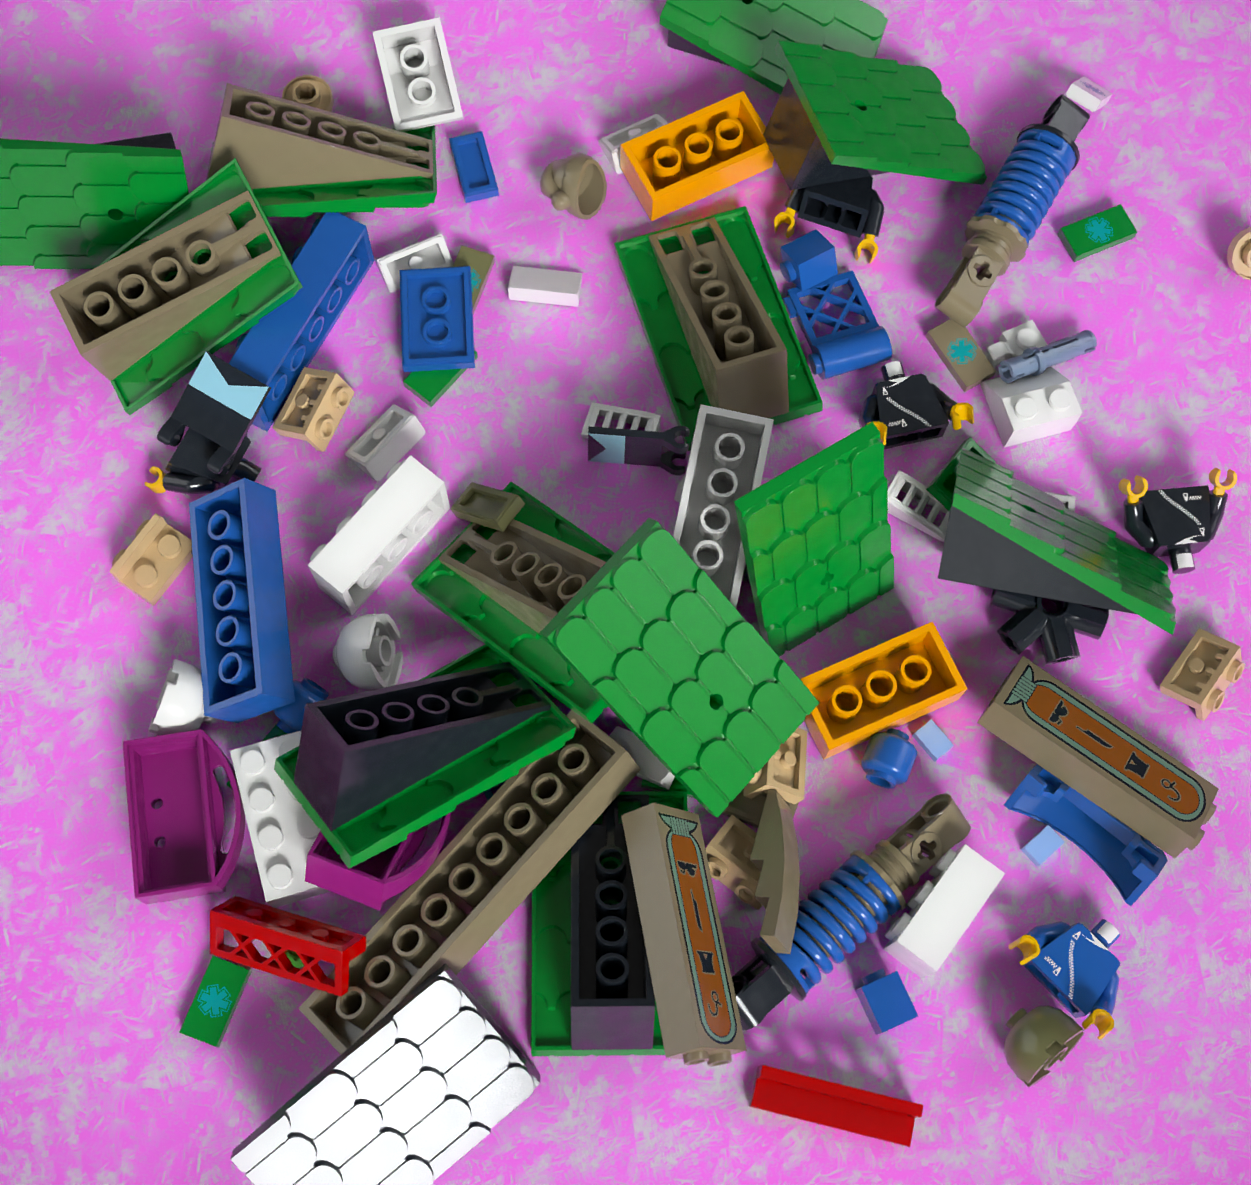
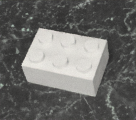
M966 844L957 851H953L950 848L929 872L934 877L931 882L927 880L923 886H919L909 899L907 905L912 908L909 914L905 912L900 918L897 917L884 935L889 939L884 950L920 978L938 971L1005 875L1003 871Z

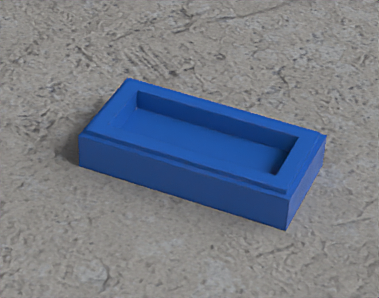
M480 131L449 138L465 203L499 196V189L483 132Z

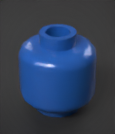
M303 678L302 681H293L295 702L273 710L279 718L276 725L287 734L302 730L306 704L327 700L329 693L324 688L308 678Z
M888 729L887 732H878L870 737L861 761V767L866 773L868 781L887 789H893L895 785L907 782L917 756V750L908 741L909 736L906 733L897 729Z

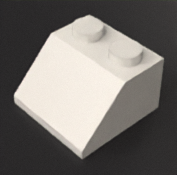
M1048 367L1040 375L1024 376L1011 383H1006L1001 377L982 381L980 384L1004 448L1070 431L1082 415L1071 382L1052 367Z

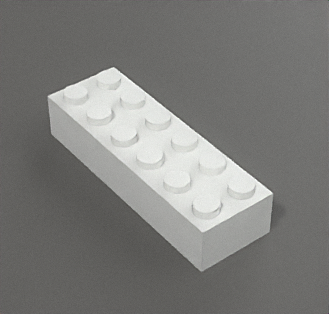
M701 404L673 538L695 564L704 570L736 608L746 560L734 501L761 486L774 419Z

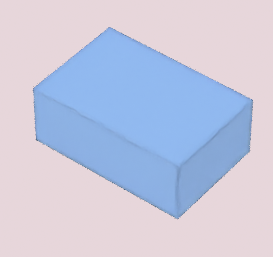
M932 719L912 735L934 762L954 746Z
M1047 825L1021 850L1038 867L1065 842Z

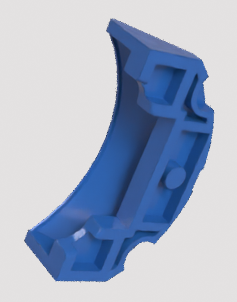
M1038 764L1026 775L1004 804L1009 810L1024 814L1045 825H1049L1052 829L1077 845L1105 872L1118 889L1124 902L1130 906L1136 902L1156 879L1168 861L1163 850L1157 848L1150 841Z

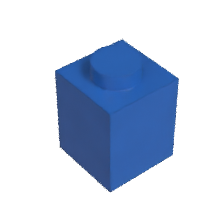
M817 229L780 247L782 263H780L781 273L787 282L792 281L802 292L838 274L835 247Z
M882 968L863 977L862 980L865 986L855 990L876 1035L918 1017L898 971L886 975Z

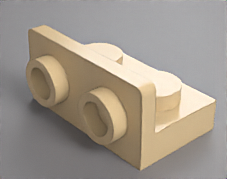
M304 367L272 428L281 436L307 441L317 451L324 452L350 404L354 390L335 372Z
M157 513L150 520H145L139 526L135 534L136 538L127 549H122L115 556L112 568L110 569V573L118 583L155 606L193 557L191 539L168 525L163 517Z
M1199 628L1161 682V693L1195 708L1196 718L1205 721L1211 711L1216 712L1221 707L1225 697V690L1231 682L1236 683L1243 673L1245 664L1242 662L1241 647Z
M797 728L784 744L780 745L776 753L758 773L754 774L753 779L745 786V797L752 799L763 792L768 793L769 789H776L785 801L792 804H797L804 800L807 731Z
M731 815L706 847L711 877L719 880L732 890L740 900L759 910L762 904L756 899L755 893L761 872L750 860L757 833Z

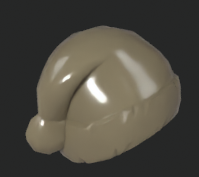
M578 152L564 159L551 162L542 173L540 187L541 192L551 199V203L557 211L567 210V212L579 219L588 220L601 209V205L606 197L607 182L600 164L591 156Z

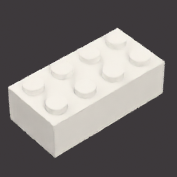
M411 455L403 463L398 462L392 467L387 475V481L378 490H371L363 499L361 509L353 517H346L337 527L336 535L327 545H320L310 557L311 562L308 564V567L319 589L351 615L361 607L450 509L445 482Z
M301 731L230 750L265 900L274 908L330 892L305 881L307 854L321 829H318L303 809L302 804L297 801L284 784V780H281L274 770L277 757L299 746Z

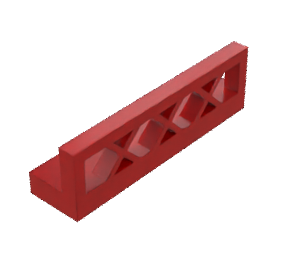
M234 896L210 910V954L340 997L348 992L349 962L366 951L365 935L239 896ZM224 929L232 933L239 944L238 947L235 948L224 944ZM255 939L262 941L272 956L269 958L261 956L252 942ZM287 950L296 952L305 967L302 969L294 967L284 952ZM322 960L335 964V980L325 975L318 962Z
M760 1065L757 1068L749 1107L910 1147L915 1118L922 1117L924 1105Z

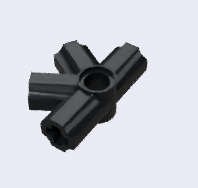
M993 589L990 604L1016 613L997 630L1001 641L1010 650L1015 651L1019 655L1037 638H1040L1046 664L1061 663L1078 658L1080 653L1074 632L1098 640L1108 621L1109 609L1050 599L1056 604L1057 613H1049L1042 606L1043 597Z

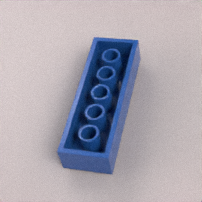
M325 212L322 218H318L312 225L310 237L303 247L300 246L293 255L292 267L303 288L298 290L297 294L258 320L259 323L253 326L248 334H243L236 344L235 354L229 361L230 365L271 387L252 423L267 432L283 408L303 368H308L375 261L366 226L338 212Z
M242 478L189 503L204 716L234 723L243 722L295 702L276 490Z

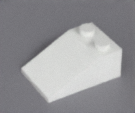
M440 17L373 32L395 130L406 132L463 119Z

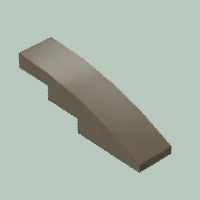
M769 789L750 860L761 872L755 897L766 909L760 936L775 953L791 954L798 916L800 886L798 841L791 808L776 789Z

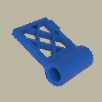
M853 270L835 275L803 292L798 287L787 290V297L783 298V302L790 319L797 317L811 348L812 354L808 355V361L814 375L819 374L820 378L825 380L891 360L892 347L885 328L878 325ZM846 284L849 285L852 292L849 300L831 294L835 287ZM810 295L821 299L816 310L803 306L799 298ZM826 302L844 308L839 319L821 313ZM851 311L863 316L866 323L854 326L844 322L848 312ZM816 321L834 327L831 334L817 338L813 331Z

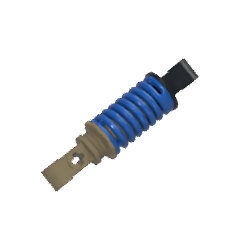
M1064 94L1057 97L1051 104L1041 124H1030L1020 131L1017 137V144L1011 150L1010 155L998 172L997 177L975 214L966 224L965 235L968 241H966L961 251L963 259L934 305L935 308L963 328L980 311L983 300L997 276H1001L1007 271L1010 262H1019L1025 257L1029 241L1035 236L1036 230L1040 227L1043 218L1048 213V209L1059 194V189L1064 185L1065 179L1079 162L1080 153L1074 141L1088 122L1090 114Z
M939 794L929 799L913 817L901 825L887 840H880L875 845L876 850L871 854L866 855L860 850L853 851L843 865L830 874V880L822 881L819 884V890H812L808 894V900L803 899L798 903V916L791 954L775 953L761 936L750 942L756 956L732 976L742 1030H748L757 1026L789 994L797 1000L803 1001L807 997L808 991L821 981L820 971L829 974L833 971L831 961L836 964L844 961L845 957L842 951L848 954L853 953L856 949L854 941L856 943H864L867 940L866 932L875 933L878 930V924L886 923L889 915L892 916L899 910L902 911L906 908V901L902 895L903 890H906L908 886L914 887L920 881L919 877L925 871L935 865L950 848L964 840L970 833V824L949 794ZM922 853H925V854H927V855H929V856H928V857H925V856H923V855H921V854H922Z

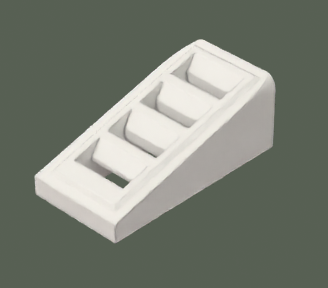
M592 402L581 437L588 439V427H595L598 415L605 416L603 428H609L612 419L618 420L616 429H624L625 423L632 424L630 430H638L639 427H643L645 431L658 432L660 427L661 415Z
M898 470L888 488V513L943 542L950 512L926 490L927 487ZM900 490L907 493L903 502L896 499ZM913 497L920 500L915 511L908 507ZM926 504L933 507L927 519L921 515ZM939 511H942L946 515L938 527L933 522Z

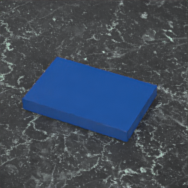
M471 267L400 270L403 371L475 368Z

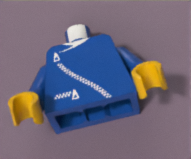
M1102 919L1091 931L1080 922L1071 926L1062 921L1035 926L1026 935L1009 944L1010 950L1017 947L1022 951L1023 960L1019 961V963L1075 1018L1086 1016L1090 1012V1015L1082 1022L1081 1026L1084 1029L1094 1024L1099 1030L1097 1038L1101 1040L1114 1028L1115 1023L1112 1013L1119 985V977L1116 971L1120 966V962L1108 948L1120 937V933L1110 922Z

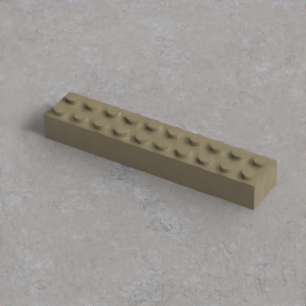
M573 710L566 715L576 726L574 738L566 741L562 748L521 768L519 774L509 778L444 848L425 874L412 884L365 935L366 951L349 962L348 992L340 997L315 989L298 1008L340 1055L444 963L448 965L455 975L463 969L641 770L626 749L596 725L589 723ZM335 969L327 976L328 978L335 980Z

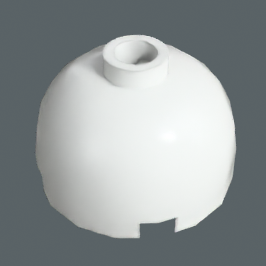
M384 613L367 614L356 617L343 627L337 639V644L333 649V659L342 675L352 685L363 689H380L397 684L402 672L403 652L395 654L396 646L394 640H401L394 620Z
M174 659L172 668L168 672L156 705V710L158 711L155 718L151 720L149 732L167 735L198 730L203 721L211 723L213 718L204 716L201 669Z

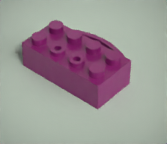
M202 729L123 741L135 898L145 904L226 892L225 885L235 869L243 844L245 812L235 771L224 752ZM217 767L224 768L229 778L235 801L234 834L227 854L222 853L226 819L223 795L215 777V769ZM162 800V806L159 809H155V803ZM165 838V845L158 847L159 840Z
M451 813L441 817L439 833L431 848L414 865L402 872L401 869L413 858L423 843L429 824L408 834L406 840L351 868L346 866L340 858V854H337L320 831L307 854L305 881L380 911L385 900L401 893L414 884L433 864L446 839Z

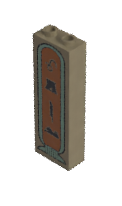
M1024 656L1021 657L1007 675L977 722L1174 859L1186 848L1193 850L1199 844L1205 834L1201 826L1209 821L1217 808L1213 801L1219 788Z
M651 803L621 815L665 1055L666 1058L683 1059L684 1065H695L707 1062L708 1066L728 1064L732 1062L731 1055L747 1050L699 815Z

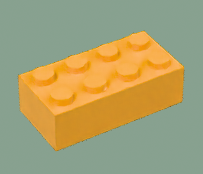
M744 91L620 144V168L651 221L772 168L774 156L763 136L766 127Z
M933 621L800 679L819 701V704L805 717L804 721L823 760L869 740L872 735L878 732H887L888 729H894L959 700L968 689Z

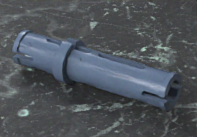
M1084 330L1044 347L1028 348L1017 357L1001 361L999 363L1001 366H998L999 375L1006 383H1011L1028 375H1040L1048 367L1095 351L1094 347L1097 346L1096 337L1090 330Z

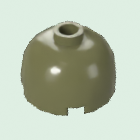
M1038 1006L1030 1012L1021 1008L1006 1023L1011 1030L1004 1041V1055L1007 1064L1015 1075L1028 1087H1031L1051 1072L1048 1068L1058 1060L1062 1061L1083 1037L1084 1029L1065 1012L1052 1006Z

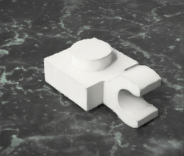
M1030 320L1003 332L999 337L1000 342L988 347L990 353L985 356L993 367H997L1001 361L1017 357L1028 348H1040L1048 344L1033 320Z

